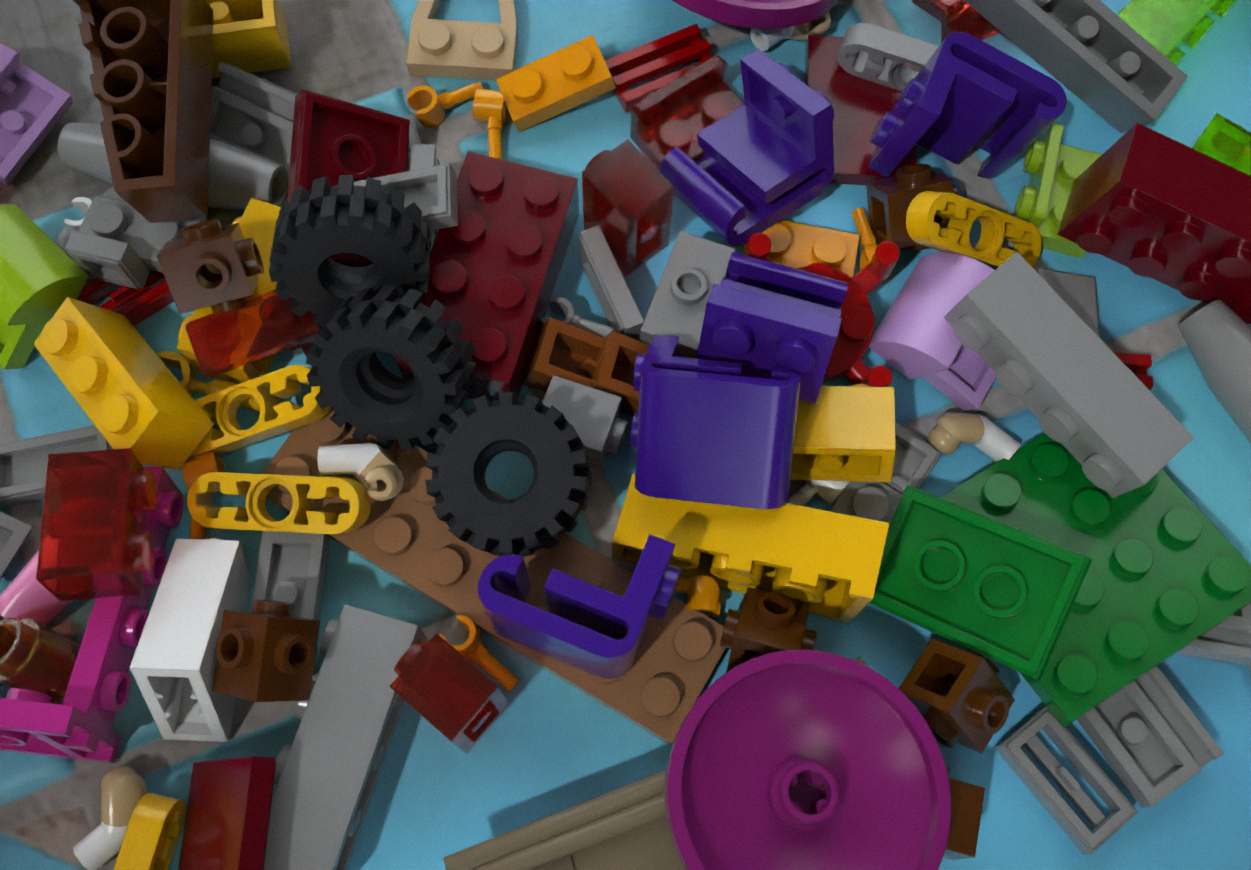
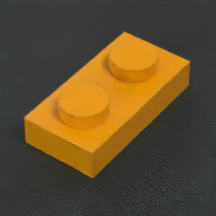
M593 35L496 79L518 132L616 88Z
M785 220L779 221L762 232L771 239L770 259L776 264L797 269L820 262L828 264L833 269L841 271L851 278L854 275L859 234ZM748 242L744 244L742 254L746 256Z

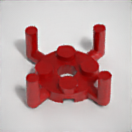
M764 233L753 234L748 240L747 256L773 262L770 259L772 243L769 236ZM891 241L881 242L876 247L870 263L852 278L841 271L833 269L828 264L820 262L797 268L849 283L841 306L840 318L842 320L823 381H831L844 375L852 385L868 384L870 387H888L891 384L892 373L887 367L877 365L870 369L861 358L869 346L875 326L874 314L867 295L889 277L900 254L899 248L895 243Z

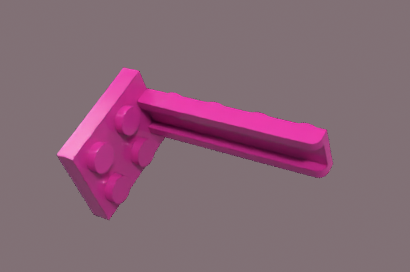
M145 466L135 474L62 705L51 704L52 697L44 693L27 689H9L6 698H0V751L115 764L122 738L112 732L111 728L116 711L119 712L124 708L130 694L131 678L128 671L135 648L138 646L149 615L147 607L153 587L160 584L167 565L165 547L170 530L178 526L183 514V495L163 467Z

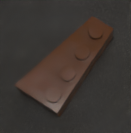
M73 0L80 7L83 23L78 24L81 39L91 57L94 74L90 75L93 94L100 101L104 121L100 123L115 192L150 223L207 217L213 9L206 0Z

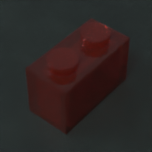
M628 139L612 151L604 150L594 156L587 164L585 170L582 171L584 230L600 226L620 271L627 277L669 245L674 186Z
M131 448L48 454L36 580L59 601L142 595L144 571H150L154 562L153 541L151 534L146 531L147 510H154L157 504V484L153 472L145 470Z
M437 633L427 644L420 640L405 652L394 668V672L398 677L389 686L466 754L509 705L499 686Z

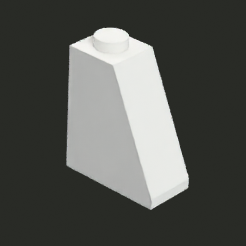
M176 538L130 665L133 677L164 740L228 742L236 697L212 692L217 658L216 644L221 632L224 610L248 611L252 578L240 541L223 540L220 538Z

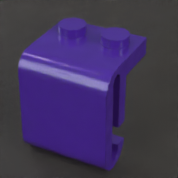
M953 32L944 39L917 76L907 83L894 104L891 113L886 111L879 120L870 138V142L877 147L868 168L888 177L916 143L957 164L971 147L975 145L990 153L981 163L977 176L986 179L996 178L1064 112L1067 104L1066 94L1059 83L1045 74L968 33Z
M756 49L740 59L745 104L697 133L698 146L707 154L694 162L676 146L665 156L659 171L661 183L733 247L747 243L753 234L764 232L818 197L829 186L834 175V110L832 104L822 92L811 89L795 77L786 65L778 64L760 49Z
M732 252L728 262L726 279L722 278L720 285L713 283L708 297L696 359L743 363L742 376L770 379L772 366L793 370L801 377L799 400L815 404L838 336L842 320L840 318L841 306L849 283Z
M655 334L647 353L637 354L634 368V391H640L639 412L635 411L631 428V448H637L636 490L644 495L656 498L757 509H775L786 505L790 486L801 382L800 375L787 368L772 366L770 379L742 376L743 363L678 357L679 336Z
M649 534L624 597L552 568L544 586L549 612L525 603L531 589V584L524 557L513 554L500 556L485 567L478 582V595L493 628L502 637L598 677L615 679L626 674L632 667L652 616L664 620L678 585L676 583L681 569L671 565L675 544Z

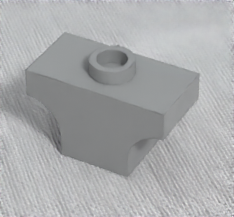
M680 231L641 327L640 341L651 344L655 334L679 336L678 354L696 359L708 297L713 283L720 285L722 278L726 279L731 253L735 252V249Z

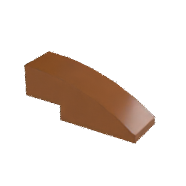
M550 317L537 333L522 384L547 392L554 375L622 397L621 413L634 416L635 411L639 412L640 391H634L633 384L637 354H646L650 345L615 331H611L603 338Z

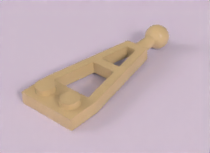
M418 0L412 16L406 60L409 76L496 81L497 78L515 70L518 30L514 0H498L501 23L438 20L435 18L442 0Z

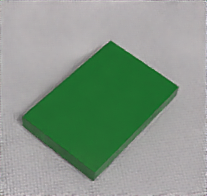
M907 485L889 524L874 597L869 603L1040 681L1092 560L1090 557Z

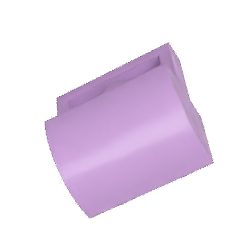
M0 43V182L8 186L71 107L73 101L71 94L22 64L17 52Z
M936 252L920 258L873 334L868 347L908 380L919 377L926 379L963 411L979 408L996 378V373L976 351L968 349L957 339L953 327L944 316L966 294L995 270L978 260L950 252Z

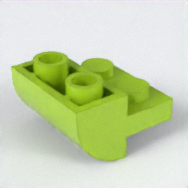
M0 204V367L3 370L24 368L34 348L33 343L41 334L46 323L51 320L67 297L77 300L89 277L16 204Z

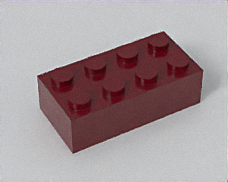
M1136 123L1074 180L1057 235L1077 243L1081 249L1087 252L1103 255L1129 267L1133 273L1139 276L1150 277L1180 291L1183 296L1189 299L1202 301L1207 304L1220 299L1247 324H1251V176Z
M468 151L457 179L458 226L438 230L430 252L427 294L424 301L420 300V303L430 308L434 300H437L444 305L446 309L441 317L447 323L457 317L464 327L458 338L459 341H472L475 352L469 362L477 363V370L471 382L474 385L467 398L476 399L486 395L490 401L500 400L499 392H513L519 398L538 331L541 329L540 319L546 316L579 215L578 179ZM394 356L402 377L414 379V375L408 365L400 358Z

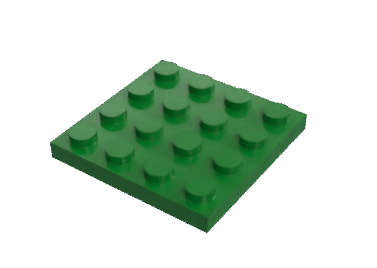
M1044 433L1019 448L1009 460L1001 459L939 497L1091 558L1092 563L1041 680H1036L1021 673L1063 728L1251 603V564L1162 469L1145 485L1112 498L1105 490L1098 488L1088 480L1082 470V465L1061 443L1054 441Z

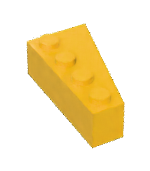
M632 473L612 541V558L637 565L649 534L675 544L671 565L681 569L679 577L689 578L694 575L710 576L717 582L719 588L745 596L748 587L766 592L780 593L789 598L810 603L809 614L848 624L874 597L890 523L789 503L775 509H757L650 497L636 490L635 473Z

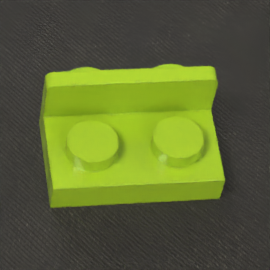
M1052 123L1042 140H1035L1028 148L1023 164V172L1030 174L1028 186L1024 185L1019 193L1013 216L1030 222L1038 228L1041 235V248L1083 258L1087 251L1081 249L1077 243L1061 237L1057 233L1074 180L1102 154L1060 144L1064 125Z

